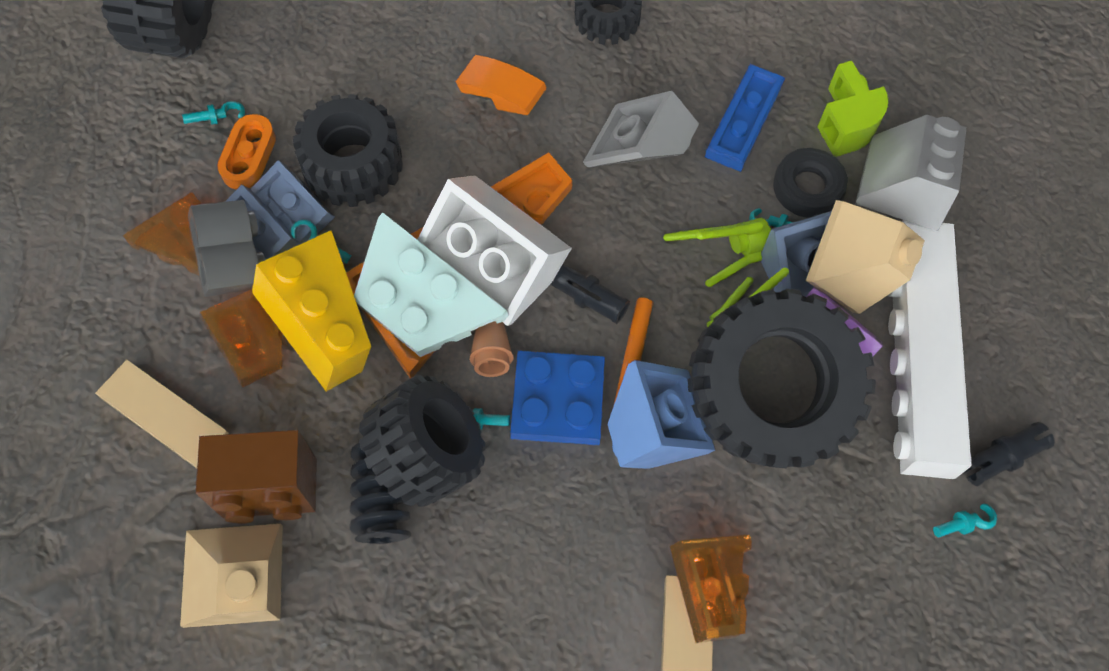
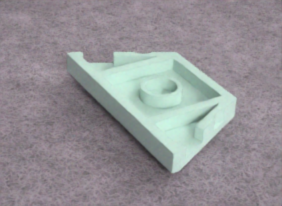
M382 213L378 217L354 298L360 308L418 356L422 357L436 351L446 342H457L472 335V330L496 321L498 324L506 320L509 316L506 309L387 215Z

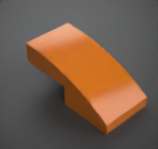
M475 55L455 81L461 93L491 98L497 110L527 116L547 88L545 82L522 69L480 55Z

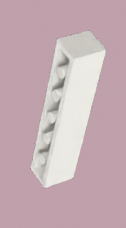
M902 220L904 224L923 238L925 242L922 247L921 259L915 266L911 280L888 295L893 297V310L889 316L888 330L889 334L894 335L895 349L890 358V371L892 375H896L897 389L892 397V413L894 416H898L899 430L894 438V456L896 459H900V474L955 479L971 467L954 224L942 223L939 230L935 231Z

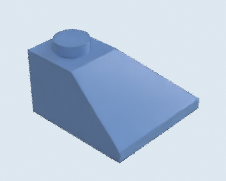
M637 360L628 364L607 424L612 439V449L620 467L650 469L715 451L712 439L703 430L706 427L701 418H696L691 406L695 404L693 392H688V379L691 378L688 370Z

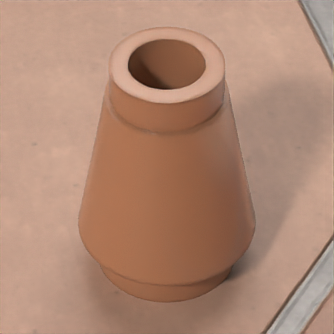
M493 321L475 329L469 360L474 366L475 372L481 376H501L508 372L509 365L513 361V353L503 322L497 324L496 321Z

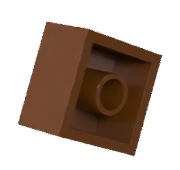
M299 430L199 436L195 493L229 523H250L254 521V516L273 515V518L277 520H297L302 517V513L316 512L317 459Z

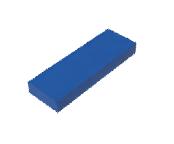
M750 64L706 150L705 158L741 172L783 87L786 77Z

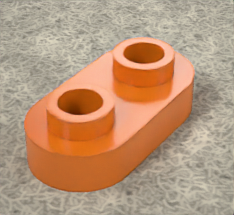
M258 114L246 115L234 124L217 164L218 171L228 187L237 190L242 184L251 188L260 180L276 142L275 132L266 117ZM256 138H261V139H260L259 141H257V142H251L252 140H254V139H256Z

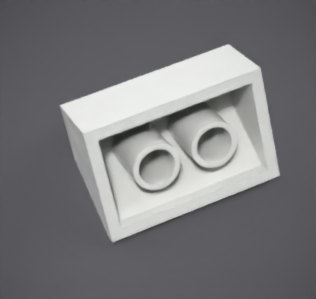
M475 175L447 180L417 239L506 309L509 316L503 323L507 326L511 325L552 283L572 249Z

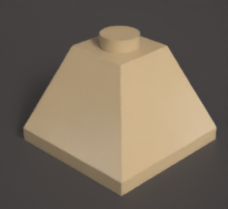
M836 200L806 281L852 313L860 314L911 280L915 266L921 259L925 240L901 221L845 201Z
M282 524L186 531L181 627L280 620Z

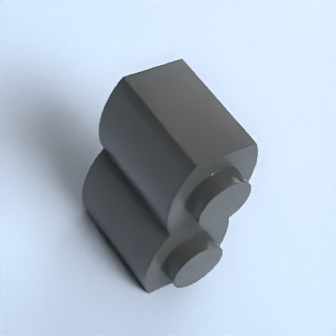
M244 200L191 205L188 220L204 296L252 290L256 264L265 261L263 252H256L252 237L258 235V225L254 211H247Z

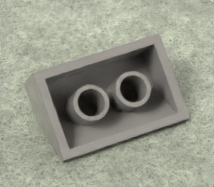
M925 115L874 135L869 145L855 204L938 231L960 191L967 127L961 126L957 121L949 117L936 118Z

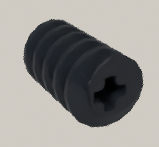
M360 443L356 444L351 449V458L356 463L350 469V475L356 480L350 487L351 495L357 498L350 504V512L356 516L349 525V530L357 535L354 539L361 543L388 544L410 538V531L397 528V523L410 519L409 512L397 509V505L404 503L402 498L395 499L388 494V488L384 484L382 486L379 485L374 478L376 475L372 468L368 469L364 459L367 457L365 452L361 450Z

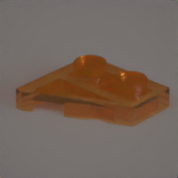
M191 192L130 230L123 237L132 248L147 250L156 254L160 260L172 265H182L189 272L199 276L188 213L191 205H200L201 202Z
M252 289L200 312L203 323L242 388L283 368L282 332L253 295Z
M750 535L681 540L670 546L696 644L730 639L745 634L747 617L745 597L749 589V575L742 573L744 552L752 548Z

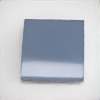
M279 160L251 189L241 184L225 201L244 200L247 211H254L257 219L258 235L252 237L256 252H263L265 260L309 240L311 229L305 224L297 227L296 239L291 236V228L295 222L304 219L311 221L317 228L318 234L335 218L302 181Z

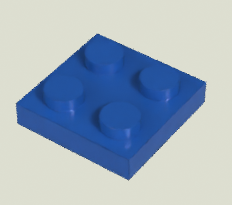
M518 351L510 431L511 439L600 445L605 357Z

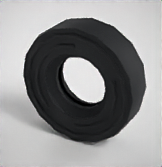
M803 148L789 153L781 161L775 172L773 187L776 198L785 209L795 215L810 218L832 211L835 201L843 200L847 190L848 177L845 167L835 156L824 150ZM802 172L816 173L824 180L825 189L818 194L806 193L797 186L795 178Z

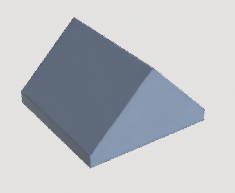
M832 211L771 229L761 253L762 266L769 279L782 268L786 267L789 269V274L774 287L775 292H781L786 288L801 290L802 296L806 297L814 288L813 285L806 281Z

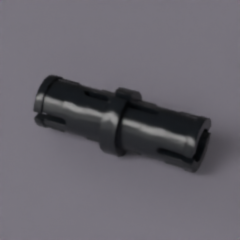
M562 264L550 284L572 297L575 305L580 308L587 306L612 320L615 324L622 320L630 305L628 299H624L600 285L599 279L595 276L589 275L586 277ZM575 282L601 297V301L573 286V283Z
M1035 422L1030 427L1011 437L1001 436L991 442L990 448L971 456V467L964 471L963 474L979 466L981 468L980 471L966 478L971 484L980 486L988 479L1005 470L1013 472L1024 465V460L1052 448L1055 443L1054 436L1050 434L1038 441L1034 439L1037 435L1049 430L1041 422Z

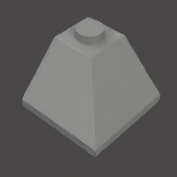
M673 91L618 103L613 108L583 163L587 167H595L684 154L691 144V139L699 123Z

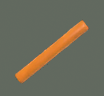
M638 298L636 301L615 401L628 364L634 360L641 361L653 307V301L648 298Z

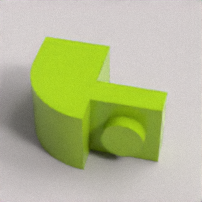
M853 61L838 64L828 88L835 101L827 103L817 126L835 157L865 147L875 135L888 108V95L885 87L869 90L866 78L859 73Z

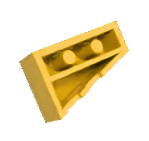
M332 230L256 264L252 289L253 295L324 390L327 392L361 373L370 352L371 344Z

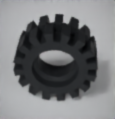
M575 0V25H579L578 31L582 35L587 32V39L592 42L595 37H598L599 44L605 45L606 39H611L612 45L618 44V37H621L625 42L629 39L630 33L634 35L637 32V27L640 25L642 0ZM610 4L617 6L621 10L613 13H604L596 10L595 7Z

